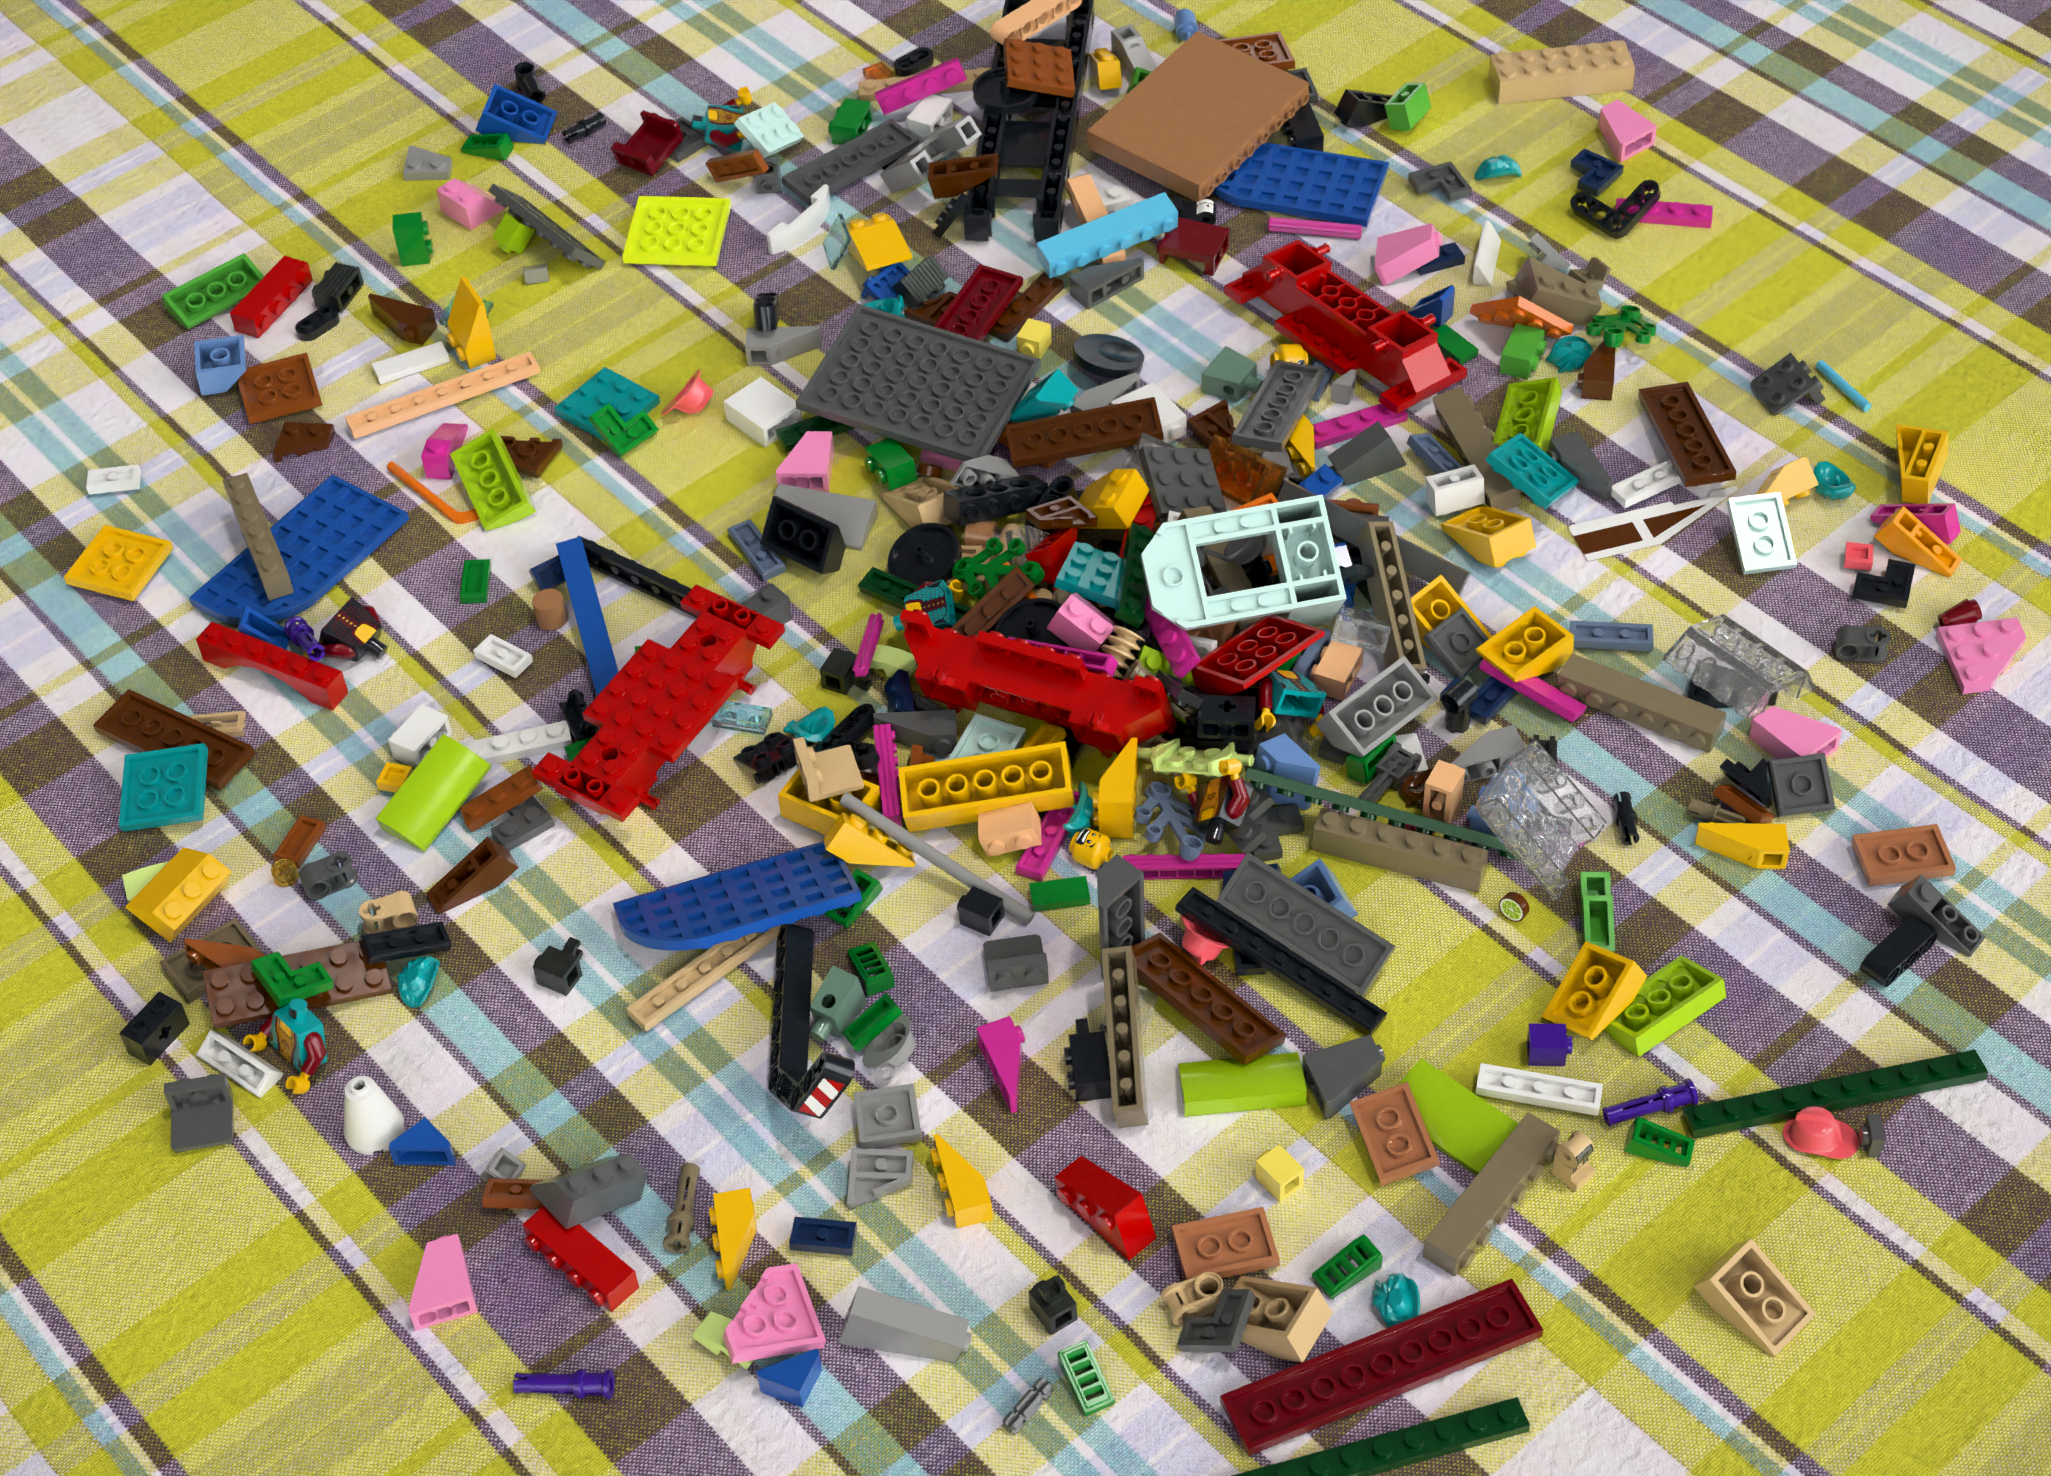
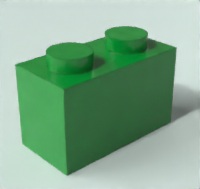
M849 98L844 99L841 106H838L834 119L829 122L828 132L831 134L832 144L843 145L868 130L872 122L871 102Z
M421 212L393 215L392 230L401 266L429 264L430 254L434 253L432 239L427 238V235H429L428 221H423Z
M888 438L865 447L867 458L864 459L866 469L869 473L872 472L880 484L883 483L890 491L918 480L914 459L895 440Z

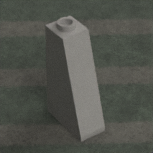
M858 1286L845 1316L838 1343L956 1363L961 1351L967 1352L972 1334L967 1333L968 1319Z

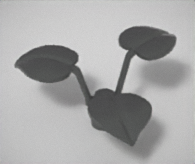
M1265 535L1229 541L1224 550L1227 556L1208 549L1205 545L1196 547L1200 568L1206 562L1205 553L1226 562L1234 560L1238 565H1244L1253 561L1263 550ZM1202 573L1204 585L1209 593L1206 594L1207 597L1231 593L1226 586L1219 587L1213 591V588Z

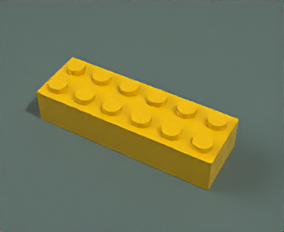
M1065 741L898 768L903 819L909 832L978 822V814L1030 801H1032L1037 812L1073 807L1075 804L1070 758Z

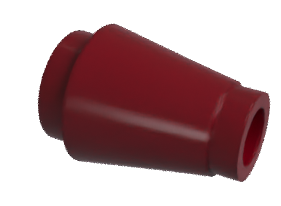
M1964 599L1938 615V622L1941 627L1975 623L1977 620L1982 619L1980 606L1975 599Z

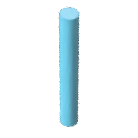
M1823 360L1816 363L1815 368L1864 412L1871 408L1872 404Z

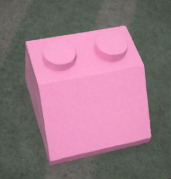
M455 178L436 189L441 212L469 230H473L506 209L494 201L495 197L478 186Z
M1075 592L1059 608L1047 629L1072 648L1098 652L1107 641V636L1114 633L1112 630L1113 626L1119 625Z

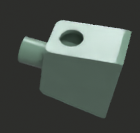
M1225 346L1201 373V392L1233 401H1240L1248 391L1256 394L1264 381L1257 378V364L1254 361Z
M832 965L810 1005V1010L815 1020L814 1025L809 1031V1035L813 1039L824 1042L829 1033L839 1037L844 1036L842 1031L865 1008L867 1001L857 976Z

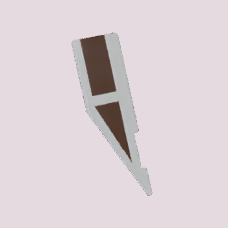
M1734 486L1709 493L1710 497L1674 505L1672 502H1666L1573 524L1569 527V530L1587 561L1659 545L1735 493L1738 487Z

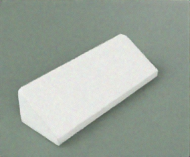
M1485 220L1474 263L1473 285H1492L1501 239L1489 220Z
M211 1029L196 1054L197 1057L221 1073H225L227 1077L260 1098L284 1075L282 1071L253 1052H249L250 1050L222 1032Z

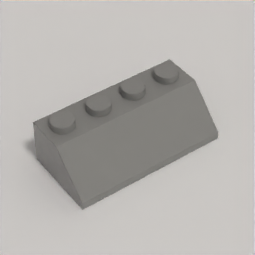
M1403 656L1330 710L1315 725L1332 746L1362 758L1439 698L1407 658Z

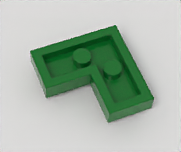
M610 403L588 418L618 458H621L659 431L658 427L644 410L627 422H624Z
M279 951L251 961V970L279 1008L289 1005L293 999H306L333 989L334 981L320 962L292 971Z

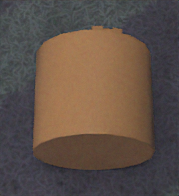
M982 521L966 525L964 546H983L986 549V542L992 537H997V523L994 521Z
M544 589L533 596L532 604L536 622L541 629L557 630L566 624L568 616L563 594L560 591Z

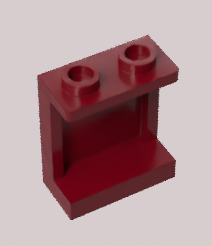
M643 110L640 113L643 120L642 125L625 145L615 142L611 146V150L618 164L654 176L684 137L680 130V125L675 120L666 119L656 113Z
M1178 217V227L1165 232L1164 238L1158 241L1156 253L1159 254V263L1165 264L1169 255L1204 263V274L1214 276L1229 248V228Z

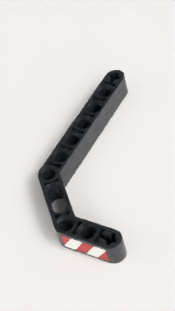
M782 924L778 932L776 944L768 1090L790 1111L822 1119L850 1084L855 1070V1062L849 1058L822 1052L807 1071L814 931L813 929L796 924Z

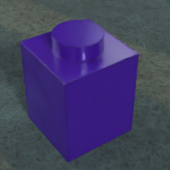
M1529 1023L1526 1041L1528 1066H1565L1567 1054H1572V1036H1567L1566 1024Z

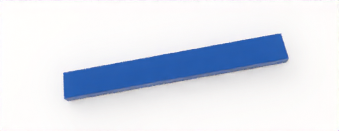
M580 536L556 543L595 691L598 696L619 671Z

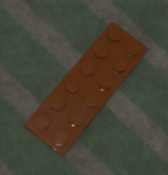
M1688 382L1639 389L1638 398L1684 487H1696L1704 484L1736 480V470Z
M1155 397L1005 425L1013 468L1164 440Z
M130 689L93 724L97 733L139 753L205 743L208 747L206 784L219 791L256 754L253 746Z
M1160 932L1132 946L1137 963L1138 979L1241 1064L1246 1065L1284 1043L1286 1033Z
M359 941L282 956L292 971L320 962L333 979V989L304 999L309 1010L392 993L386 962L368 965ZM251 962L202 971L213 1029L267 1019L278 1008L251 970Z

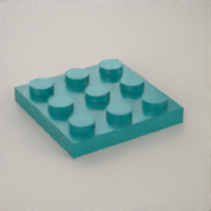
M604 367L554 407L555 414L605 442L588 420L590 415L610 403L622 420L627 422L643 410L648 414L660 404L659 395Z
M1521 432L1490 452L1485 459L1496 473L1504 475L1511 481L1514 488L1526 493L1531 497L1535 505L1543 507L1545 510L1572 491L1580 482L1578 478Z
M1075 542L1056 578L1054 587L1072 594L1076 592L1081 597L1115 609L1123 558L1118 557L1112 552H1103L1095 549L1087 543Z
M205 743L125 755L119 828L123 832L203 820L208 747Z

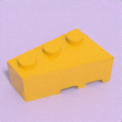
M1896 424V453L1901 501L1929 504L1948 456V431Z

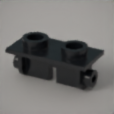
M572 689L568 693L567 702H559L558 705L575 740L581 741L594 736L599 729L597 726L584 720L582 713L588 707L585 700H583L584 695L581 691Z

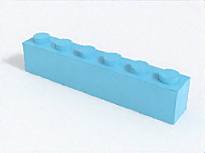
M1165 192L1036 243L1037 260L1049 278L1063 275L1077 267L1085 266L1092 261L1105 258L1112 253L1127 249L1132 245L1147 241L1154 236L1177 228L1178 210Z

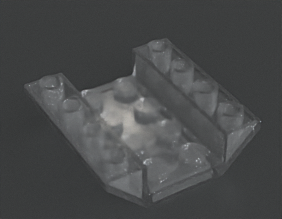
M1725 614L1691 625L1663 657V660L1670 664L1675 671L1684 674L1695 685L1704 688L1714 695L1716 700L1724 702L1734 709L1739 716L1747 719L1763 713L1771 694L1784 689L1789 696L1798 699L1814 692L1815 689L1807 670Z
M1537 740L1529 743L1500 766L1475 804L1481 819L1553 902L1558 901L1570 882L1563 871L1578 847L1595 842L1607 823Z

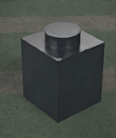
M972 886L967 895H963L957 904L960 924L990 937L1004 918L1003 898Z

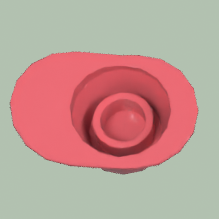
M700 369L691 376L684 388L667 404L661 412L662 416L673 408L693 414L701 411L713 395V390L699 377Z
M1181 915L1185 925L1182 946L1190 953L1191 958L1201 966L1207 960L1213 961L1216 959L1223 948L1230 947Z
M1818 1106L1802 1109L1796 1113L1794 1119H1790L1785 1123L1783 1129L1784 1140L1793 1149L1804 1153L1844 1159L1854 1155L1860 1145L1858 1135L1853 1128L1835 1119L1825 1108Z

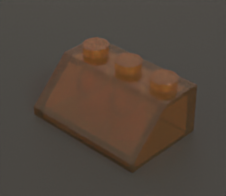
M1214 434L1208 447L1222 495L1240 505H1244L1269 493H1273V495L1277 493L1288 470L1287 467L1249 448L1232 444L1231 439Z

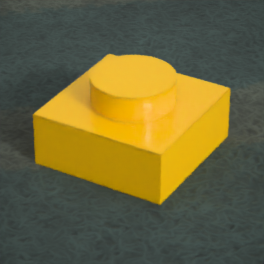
M386 762L376 781L378 790L396 793L413 772L412 766Z

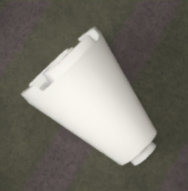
M357 1076L351 1079L345 1087L343 1127L345 1140L350 1148L360 1154L374 1155L373 1152L382 1149L384 1152L388 1151L390 1142L404 1133L403 1115L372 1078Z

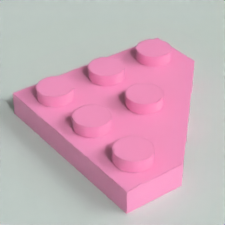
M2017 617L1938 627L1936 632L1937 639L1962 694L1990 691L1995 684V680L2005 671L2011 663L2013 656L2017 651H2020L2026 640V635Z
M797 1263L768 1267L754 1290L752 1289L741 1305L733 1321L731 1320L726 1327L723 1339L732 1364L824 1348L826 1339Z

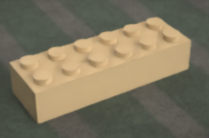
M1624 40L1523 50L1510 53L1502 52L1490 55L1489 80L1498 104L1633 90L1635 65Z

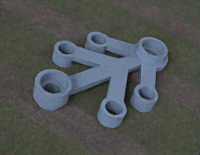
M1160 781L1152 782L1146 787L1144 792L1147 800L1135 810L1134 820L1140 824H1148L1152 811L1159 807L1161 814L1152 824L1146 826L1143 834L1144 838L1150 842H1159L1163 829L1169 824L1180 843L1178 847L1179 855L1188 861L1195 860L1201 854L1204 846L1203 843H1207L1205 841L1207 831L1195 825V813L1192 806L1173 798L1171 794L1172 789L1169 785ZM1173 808L1184 813V815L1176 812L1175 810H1173ZM1184 827L1194 831V836L1188 835Z

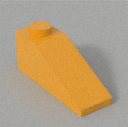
M1904 506L1885 519L1874 534V537L1893 554L1948 578L1952 576L1962 561L1961 557Z

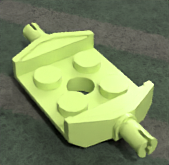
M1179 738L1169 740L1152 748L1138 746V758L1151 759L1154 773H1162L1164 775H1169L1171 772L1202 774L1213 779L1214 777L1220 778L1223 776L1219 771V761L1237 759L1241 762L1242 766L1252 767L1254 763L1253 755L1237 754L1235 752L1234 742H1230L1222 751L1218 748H1211L1205 751L1195 750L1191 746L1180 748Z

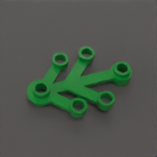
M1624 305L1621 306L1618 314L1593 316L1592 323L1587 324L1586 334L1599 336L1601 335V330L1604 329L1603 340L1605 345L1608 347H1619L1620 343L1623 342L1624 332L1628 330L1636 335L1635 341L1637 343L1648 344L1650 343L1651 336H1655L1657 326L1642 319L1639 307Z
M997 537L990 538L986 542V549L974 557H963L955 563L952 569L953 576L957 580L967 583L969 586L968 593L973 599H981L985 595L986 589L981 582L977 581L976 576L984 575L991 590L1000 582L997 576H1006L1017 566L1003 564L1025 552L1026 546L1020 538L1012 539L1008 543V550L1002 554L1000 553L1004 548L1003 543ZM1000 554L987 564H981L988 558H990L992 555ZM1028 561L1023 566H1018L1034 585L1039 584L1045 577V571L1037 562Z

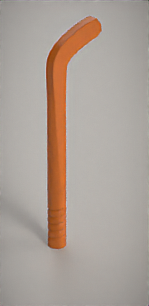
M391 461L388 463L387 469L453 523L464 524L480 519L475 508L465 512L456 511L395 462Z

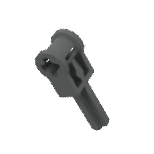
M1395 742L1375 766L1376 778L1358 798L1376 803L1391 785L1399 789L1406 777L1415 774L1420 766L1422 756L1418 753L1412 754L1402 748L1400 743Z

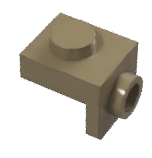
M1592 257L1586 269H1570L1568 276L1597 290H1601L1611 268L1597 257Z

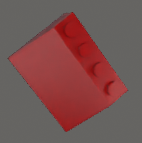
M1277 615L1264 616L1201 658V661L1191 669L1195 686L1205 691L1208 695L1229 696L1243 691L1325 636V632L1322 629Z

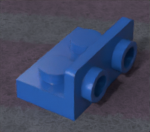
M901 262L884 266L879 271V275L876 277L872 275L863 283L864 289L860 296L865 299L870 295L874 300L891 297L897 298L898 294L895 293L892 286L910 271Z

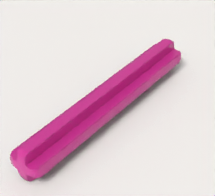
M1271 217L1268 221V230L1271 232L1360 239L1362 235V226L1355 224Z
M872 613L868 618L852 668L854 676L857 678L859 676L865 677L868 674L884 623L881 613L877 615Z

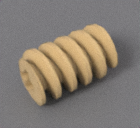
M1115 625L1112 630L1117 636L1108 635L1107 640L1111 646L1104 644L1101 646V649L1105 654H1111L1118 661L1113 678L1123 679L1124 676L1120 673V668L1129 669L1125 659L1135 660L1130 651L1131 649L1140 651L1141 648L1136 641L1145 640L1131 630Z

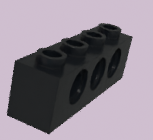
M1027 474L945 491L943 497V516L955 524L963 526L1024 513L1026 509L1036 506L1047 490L1048 483L1033 474Z

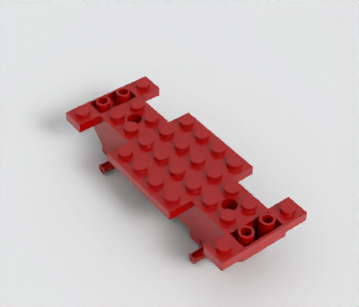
M1295 240L1264 255L1262 264L1243 272L1241 278L1224 285V294L1239 305L1258 296L1285 316L1275 320L1274 329L1295 344H1300L1304 350L1341 376L1352 369L1362 368L1388 386L1390 389L1380 393L1379 402L1395 414L1408 409L1467 376V368L1450 357L1444 359L1437 343L1438 333L1428 327L1436 322V318L1432 313L1423 318L1411 316L1404 310L1393 313L1331 271L1332 262L1323 256L1330 252V246L1327 243L1313 248L1300 240Z
M696 584L680 602L683 610L698 616L696 620L670 649L647 639L582 713L584 720L599 727V731L571 763L548 752L531 771L533 778L555 788L557 793L601 815L607 814L621 822H624L640 804L655 810L656 806H659L660 799L649 795L648 792L658 780L656 772L666 760L671 763L676 761L733 692L741 690L750 696L753 695L756 685L744 679L753 668L752 658L758 644L770 650L784 634V624Z
M903 609L899 619L905 628L903 635L918 665L914 677L926 698L946 704L950 710H956V714L962 708L976 712L979 702L1046 721L1072 729L1077 742L1097 748L1103 757L1106 756V758H1110L1113 753L1120 754L1131 738H1137L1139 744L1162 732L1171 735L1175 733L1177 723L1163 683L1154 676L1146 675L1141 677L1135 675L1134 681L1130 679H1123L1121 681L1112 678L1111 675L1102 671L1097 673L1087 671L1082 658L1073 653L1064 655L1057 653L1048 646L1036 647L1030 645L1024 639L1015 638V640L1005 638L1004 635L996 631H989V633L979 631L977 636L969 635L967 637L960 635L951 628L939 629L934 627L929 615L919 609H913V611Z

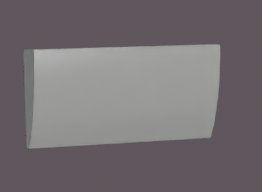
M778 484L774 496H778L837 524L846 548L862 551L878 516L875 500L785 484Z

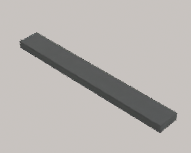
M1285 480L1277 500L1278 502L1317 496V494L1289 480ZM1324 498L1331 533L1359 547L1356 536L1370 521ZM1396 535L1404 571L1428 583L1442 575L1455 592L1461 596L1471 572Z

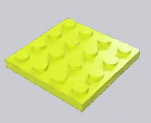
M639 196L622 255L623 263L717 266L731 209L730 198Z

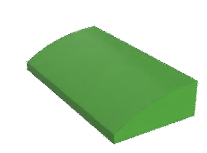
M243 253L163 294V304L173 318L185 328L190 329L238 304L259 283L264 275Z

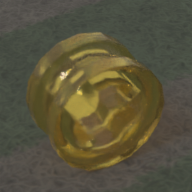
M281 859L272 865L271 874L276 885L289 887L298 881L299 872L293 860Z

